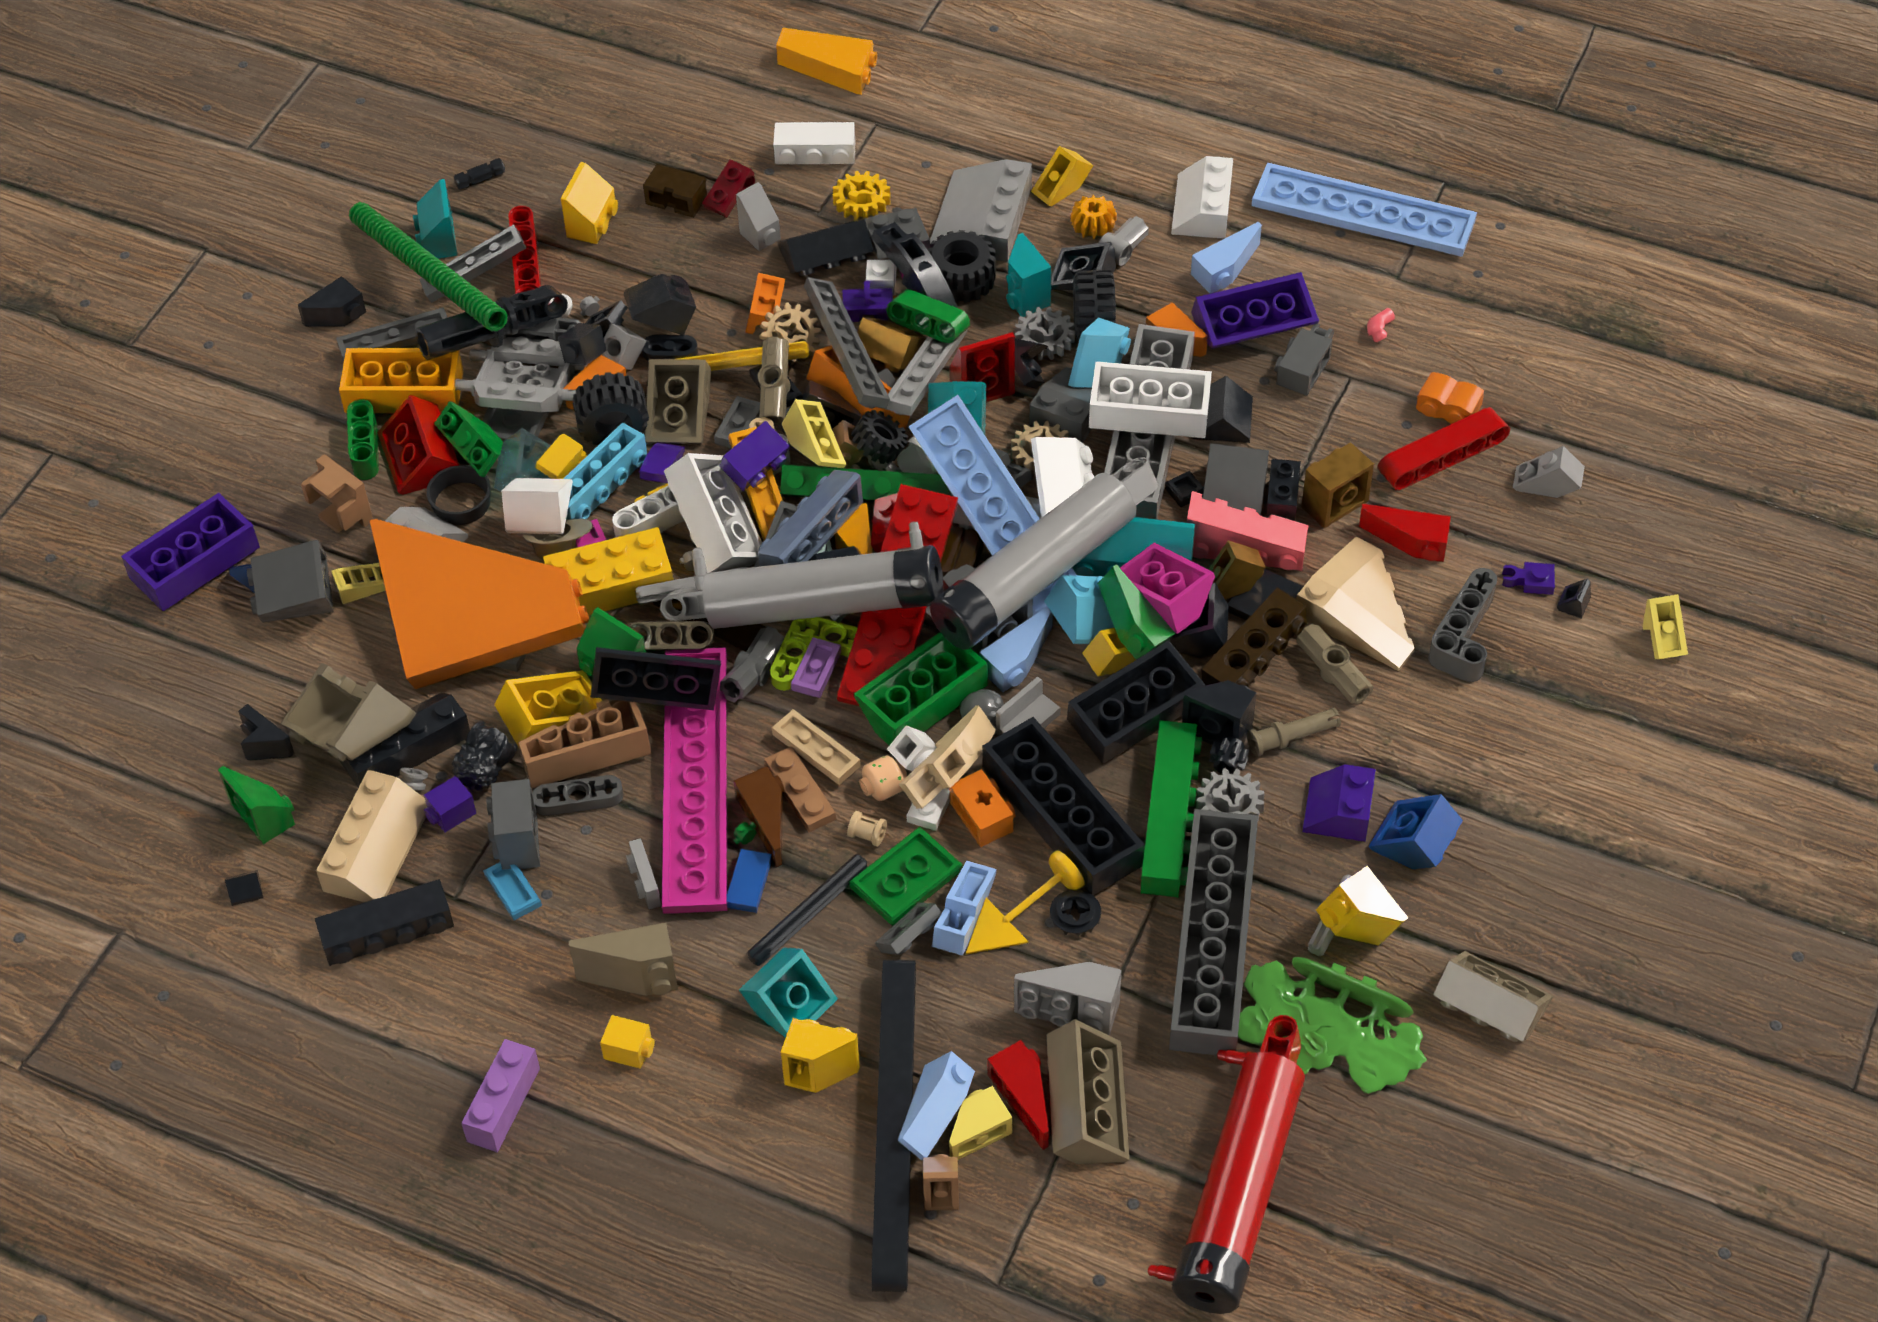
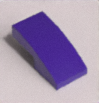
M658 442L654 444L639 470L640 479L668 484L664 470L683 457L685 447Z

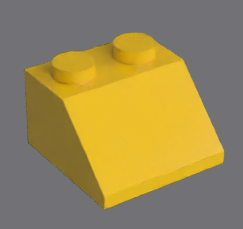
M580 162L561 197L567 238L597 244L602 234H606L609 220L617 213L618 200H615L614 188L589 165Z
M1368 866L1341 883L1316 909L1323 924L1330 928L1335 936L1377 946L1383 943L1408 919Z

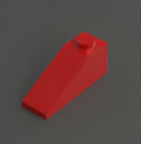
M1362 503L1359 527L1414 558L1444 562L1451 516Z
M1019 1040L987 1059V1073L1042 1150H1044L1049 1145V1128L1040 1071L1041 1061L1034 1049H1028L1022 1040Z

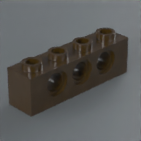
M1277 587L1201 669L1202 681L1205 686L1229 680L1249 688L1251 681L1257 675L1261 676L1265 673L1272 658L1275 655H1281L1285 651L1288 641L1295 634L1299 635L1306 627V605ZM1272 625H1278V626H1280V627H1278V628H1273V627H1270V626H1272ZM1258 645L1261 648H1252V646ZM1234 666H1241V667H1243V668H1241V669H1234V668H1232V667H1234Z

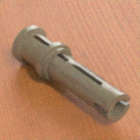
M1333 707L1286 724L1273 722L1269 728L1260 731L1249 730L1247 732L1248 745L1253 755L1259 757L1263 755L1264 751L1276 747L1279 749L1286 748L1289 745V741L1339 727L1341 719L1337 718L1328 721V718L1339 715L1337 709Z

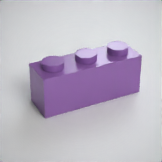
M504 1039L462 1121V1127L468 1143L495 1152L499 1151L540 1070L534 1048Z

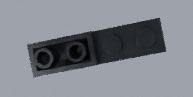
M896 222L873 230L872 240L903 273L904 276L901 283L908 290L916 291L957 308L951 290L940 268L915 233L906 235Z

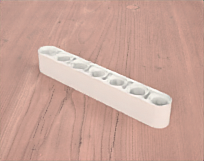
M779 434L789 445L787 437ZM789 449L786 453L787 460L783 465L790 464ZM782 466L779 467L777 470H774L772 468L773 474L775 475L781 472ZM669 486L620 509L614 514L612 519L615 538L659 527L661 533L685 521L679 512L678 503Z

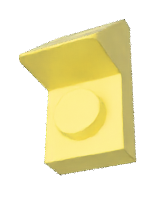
M1679 595L1647 599L1643 630H1650L1655 659L1688 655Z

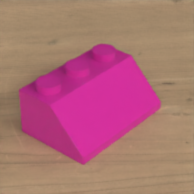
M1156 543L1151 544L1120 567L1177 634L1200 617L1215 578L1214 572Z

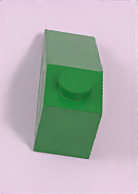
M1117 564L1097 583L1119 640L1136 660L1170 640L1175 634L1172 628Z

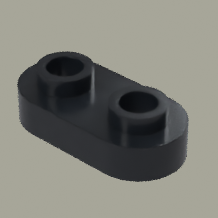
M650 335L645 338L647 341L642 348L643 357L647 361L649 359H678L698 355L697 341L689 335Z

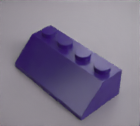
M1302 272L1198 296L1195 298L1191 311L1195 324L1208 335L1207 344L1212 349L1319 323V318Z

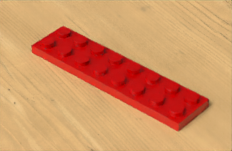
M901 484L880 552L896 551L901 548L911 547L909 523L918 522L923 546L933 545L938 552L941 562L957 509L958 497ZM928 606L862 612L837 694V701L859 706L854 698V693L916 649Z

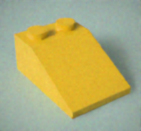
M582 670L506 680L494 706L519 747L518 742L552 725L560 727L570 720L569 717L580 712L584 715L596 709V704L601 702L602 699L590 697L592 682L586 672Z

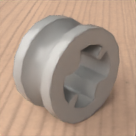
M414 768L400 769L401 781L413 790H425L426 784L423 783V780L428 777L427 772Z

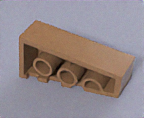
M605 699L596 704V709L584 715L579 712L570 716V720L560 727L552 725L518 742L524 769L528 779H530L531 789L543 784L557 782L650 755L651 750L647 728L637 703Z

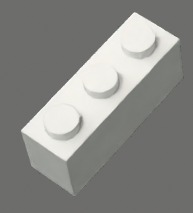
M854 122L775 123L773 144L775 164H855Z

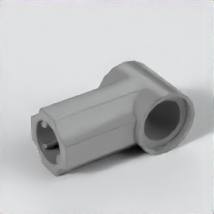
M1135 216L1134 218H1129L1113 234L1110 232L1104 234L1099 243L1111 242L1115 249V263L1123 266L1130 259L1133 249L1148 235L1149 228L1143 219Z

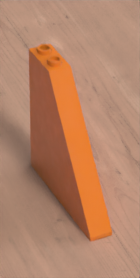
M378 519L370 520L405 676L414 689L538 651L583 635L586 628L585 623H588L589 616L584 605L580 606L578 597L583 596L578 579L573 580L566 569Z

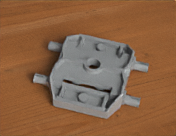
M522 336L507 337L503 339V345L494 348L492 346L487 351L470 350V361H484L476 379H456L455 391H470L472 396L475 397V404L481 407L554 412L559 411L563 400L573 401V395L576 394V390L563 388L573 379L576 370H583L587 365L564 363L558 341L552 339H528ZM522 363L536 364V365H535V366H524V365H522ZM550 366H559L558 369L550 368Z

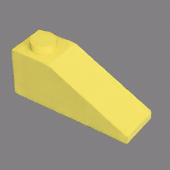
M795 399L782 422L789 444L818 466L844 468L846 462L821 402Z

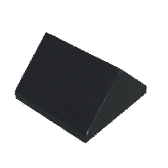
M1224 376L1212 383L1205 438L1193 437V439L1250 443L1253 396L1228 376Z

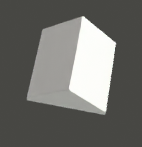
M515 478L501 491L505 531L507 533L563 534L573 481L571 479Z

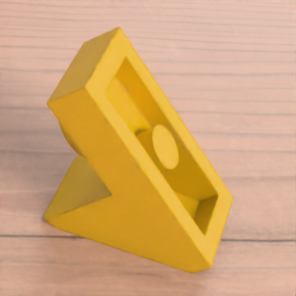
M561 434L536 462L535 468L551 479H564L587 455L580 443L566 434Z

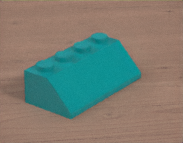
M1134 517L1132 521L1084 557L1072 569L1076 575L1104 577L1114 565L1117 564L1119 568L1153 543L1192 561L1195 524Z

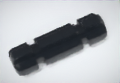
M496 158L489 161L490 164L488 165L484 163L466 170L467 173L465 174L464 172L455 174L453 178L456 187L462 190L469 187L470 183L474 185L492 178L493 174L495 176L503 174L505 166L502 160Z

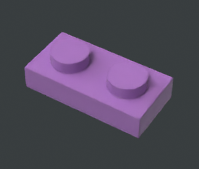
M812 638L791 682L792 691L821 698L840 657L841 645Z

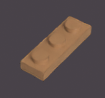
M792 746L764 759L765 767L768 766L773 776L778 775L785 789L783 794L808 833L836 820V812Z

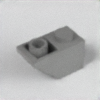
M1562 446L1516 466L1513 488L1519 492L1559 498L1581 489L1585 466Z

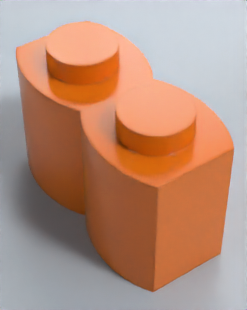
M1432 372L1417 396L1416 409L1425 416L1443 418L1452 424L1479 411L1483 403L1484 390L1474 384L1462 381L1457 382L1448 375Z

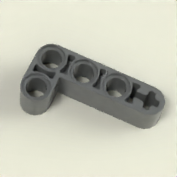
M1478 568L1470 574L1431 640L1428 657L1430 664L1438 670L1467 682L1480 680L1484 673L1487 650L1483 645L1470 640L1493 602L1497 576L1492 570Z

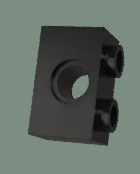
M1271 460L1266 518L1270 515H1275L1295 521L1301 461Z

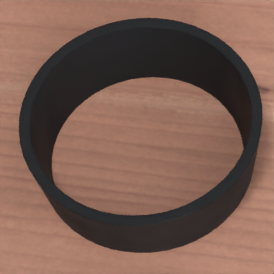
M458 465L443 469L430 480L427 486V498L434 513L453 525H465L480 519L490 506V481L487 476L480 477L471 466ZM457 483L475 484L486 493L485 498L477 506L462 512L445 511L435 505L438 495L445 488Z

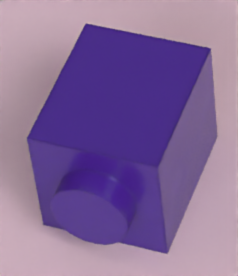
M456 776L424 794L427 806L424 809L426 817L432 825L438 824L445 833L477 814L473 796Z

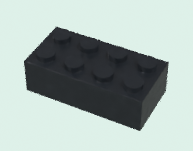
M1168 640L1068 702L1067 720L1102 764H1105L1159 730L1160 720L1173 721L1180 717L1183 711L1185 692L1203 687L1205 684Z

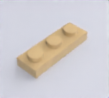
M794 709L772 727L773 736L788 747L792 746L798 755L838 785L842 784L861 767L858 757Z

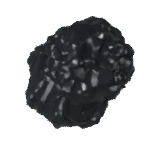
M481 720L471 727L465 744L462 745L460 752L455 754L452 762L454 768L452 772L464 786H468L471 790L483 791V788H487L491 783L497 781L498 772L514 758L517 744L514 740L510 742L507 735L500 732L497 728L487 727L485 722Z

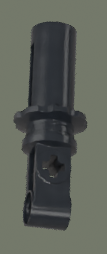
M543 285L527 292H520L508 298L503 296L495 301L497 305L506 311L508 317L505 326L501 330L490 331L468 313L463 312L416 328L417 343L426 360H431L485 341H490L494 348L503 345V336L515 335L518 333V330L531 328L539 323L564 315L568 308V301L550 285ZM554 298L552 303L548 305V302Z

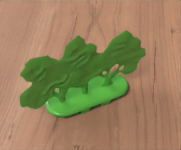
M1294 957L1292 959L1294 969L1306 978L1298 982L1289 978L1285 967L1277 960L1265 963L1261 967L1258 965L1251 966L1244 986L1256 1004L1255 1006H1248L1240 1012L1238 1037L1242 1041L1262 1046L1269 1022L1279 1015L1291 1016L1297 1022L1301 1039V1050L1296 1064L1302 1068L1304 1074H1307L1311 1068L1320 1070L1332 1065L1335 1056H1344L1349 1065L1348 1070L1352 1080L1367 1094L1382 1090L1386 1085H1395L1405 1081L1409 1070L1420 1069L1422 1063L1426 1062V1057L1419 1049L1423 1038L1420 1027L1414 1023H1401L1398 1026H1392L1384 1015L1385 1012L1396 1017L1406 1018L1414 1013L1413 1009L1400 998L1377 988L1376 980L1364 976L1363 980L1360 981L1346 975V967L1333 963L1330 968L1302 957ZM1314 982L1338 992V997H1317L1315 995ZM1303 988L1299 996H1294L1295 989ZM1347 997H1350L1373 1008L1370 1015L1356 1018L1347 1014L1343 1005ZM1375 1020H1379L1378 1026L1384 1027L1385 1038L1383 1040H1379L1374 1034L1373 1026ZM1363 1021H1370L1368 1027H1361ZM1390 1029L1396 1031L1397 1035L1395 1038L1390 1037Z

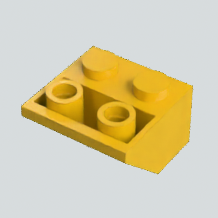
M793 1018L781 1049L784 1085L817 1093L858 1073L860 1063L857 1033H853L844 1027L832 1028L820 1025L811 1019L799 1020Z

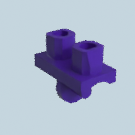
M864 281V289L842 290L843 304L852 322H860L863 315H874L876 319H889L886 308L893 300L892 288L870 289V281Z

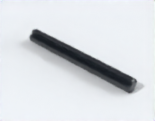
M859 854L851 857L748 950L749 960L756 966L762 965L850 885L849 881L868 867L865 858Z

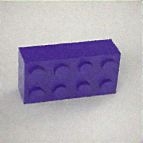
M217 493L123 554L121 558L129 579L162 611H165L260 548L253 524L220 493Z

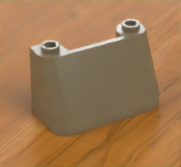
M321 663L281 722V725L289 730L287 735L297 743L303 745L307 741L328 750L331 756L344 762L346 758L354 760L410 725L416 716V712L377 683L369 681L365 687L358 685L347 676L343 675L342 677L333 671V668Z

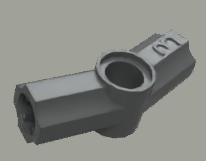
M769 626L761 628L748 650L739 653L733 669L720 682V691L723 692L727 700L736 702L738 699H743L755 685H765L770 676L772 662L784 640V636L777 629Z

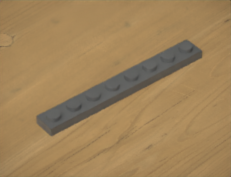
M807 277L804 288L859 404L871 409L875 407L886 409L890 398L833 282Z

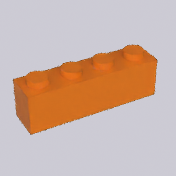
M832 345L814 351L807 380H812L838 392L862 416L867 411L876 410L877 414L879 411H882L885 417L889 414L892 416L891 420L893 422L897 420L900 423L899 428L904 427L906 430L910 416L899 415L894 411L875 407L871 409L859 404ZM881 380L888 394L892 388Z

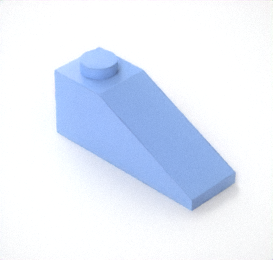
M1257 222L1193 254L1191 275L1210 294L1226 288L1229 284L1233 283L1260 245L1262 225Z
M1048 606L979 652V656L987 662L988 679L1002 692H1005L1012 686H1018L1030 671L1052 629L1053 614Z
M952 1051L924 1066L898 1141L920 1160L928 1157L966 1098L975 1073L969 1065Z

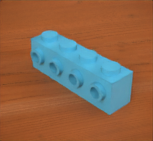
M622 422L564 478L573 481L566 520L588 519L591 512L597 506L604 503L619 485H623L628 477L638 467L642 466L647 456L644 434Z

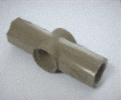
M767 337V340L763 341L762 368L758 372V381L761 384L759 418L766 417L771 419L774 425H781L786 417V399L791 386L787 378L789 342L778 337ZM778 378L775 383L770 384L772 380Z
M1312 623L1305 627L1297 636L1296 641L1298 645L1320 668L1321 678L1327 683L1334 684L1351 704H1360L1373 692V685L1349 660L1350 655L1347 648L1335 644L1319 625H1313Z

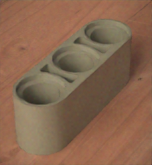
M705 621L637 622L628 626L633 630L637 627H642L647 631L648 637L644 643L645 649H700L712 644L715 638L714 629ZM668 626L675 628L678 632V639L673 644L667 643L663 639V631ZM697 626H703L708 631V639L704 643H698L693 638V630Z

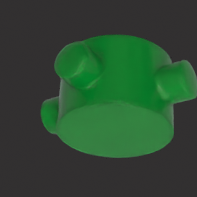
M747 822L741 823L734 831V836L736 837L733 840L734 843L738 845L741 842L745 845L751 842L756 835V830L754 829L757 827L754 822L750 825Z

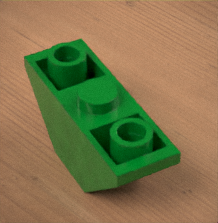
M449 401L434 424L479 476L485 477L500 456L503 441L488 424L454 402Z

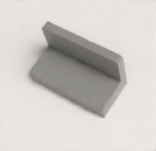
M1036 677L997 710V735H1002L1033 716L1045 728L1060 715V707L1043 694L1042 679Z

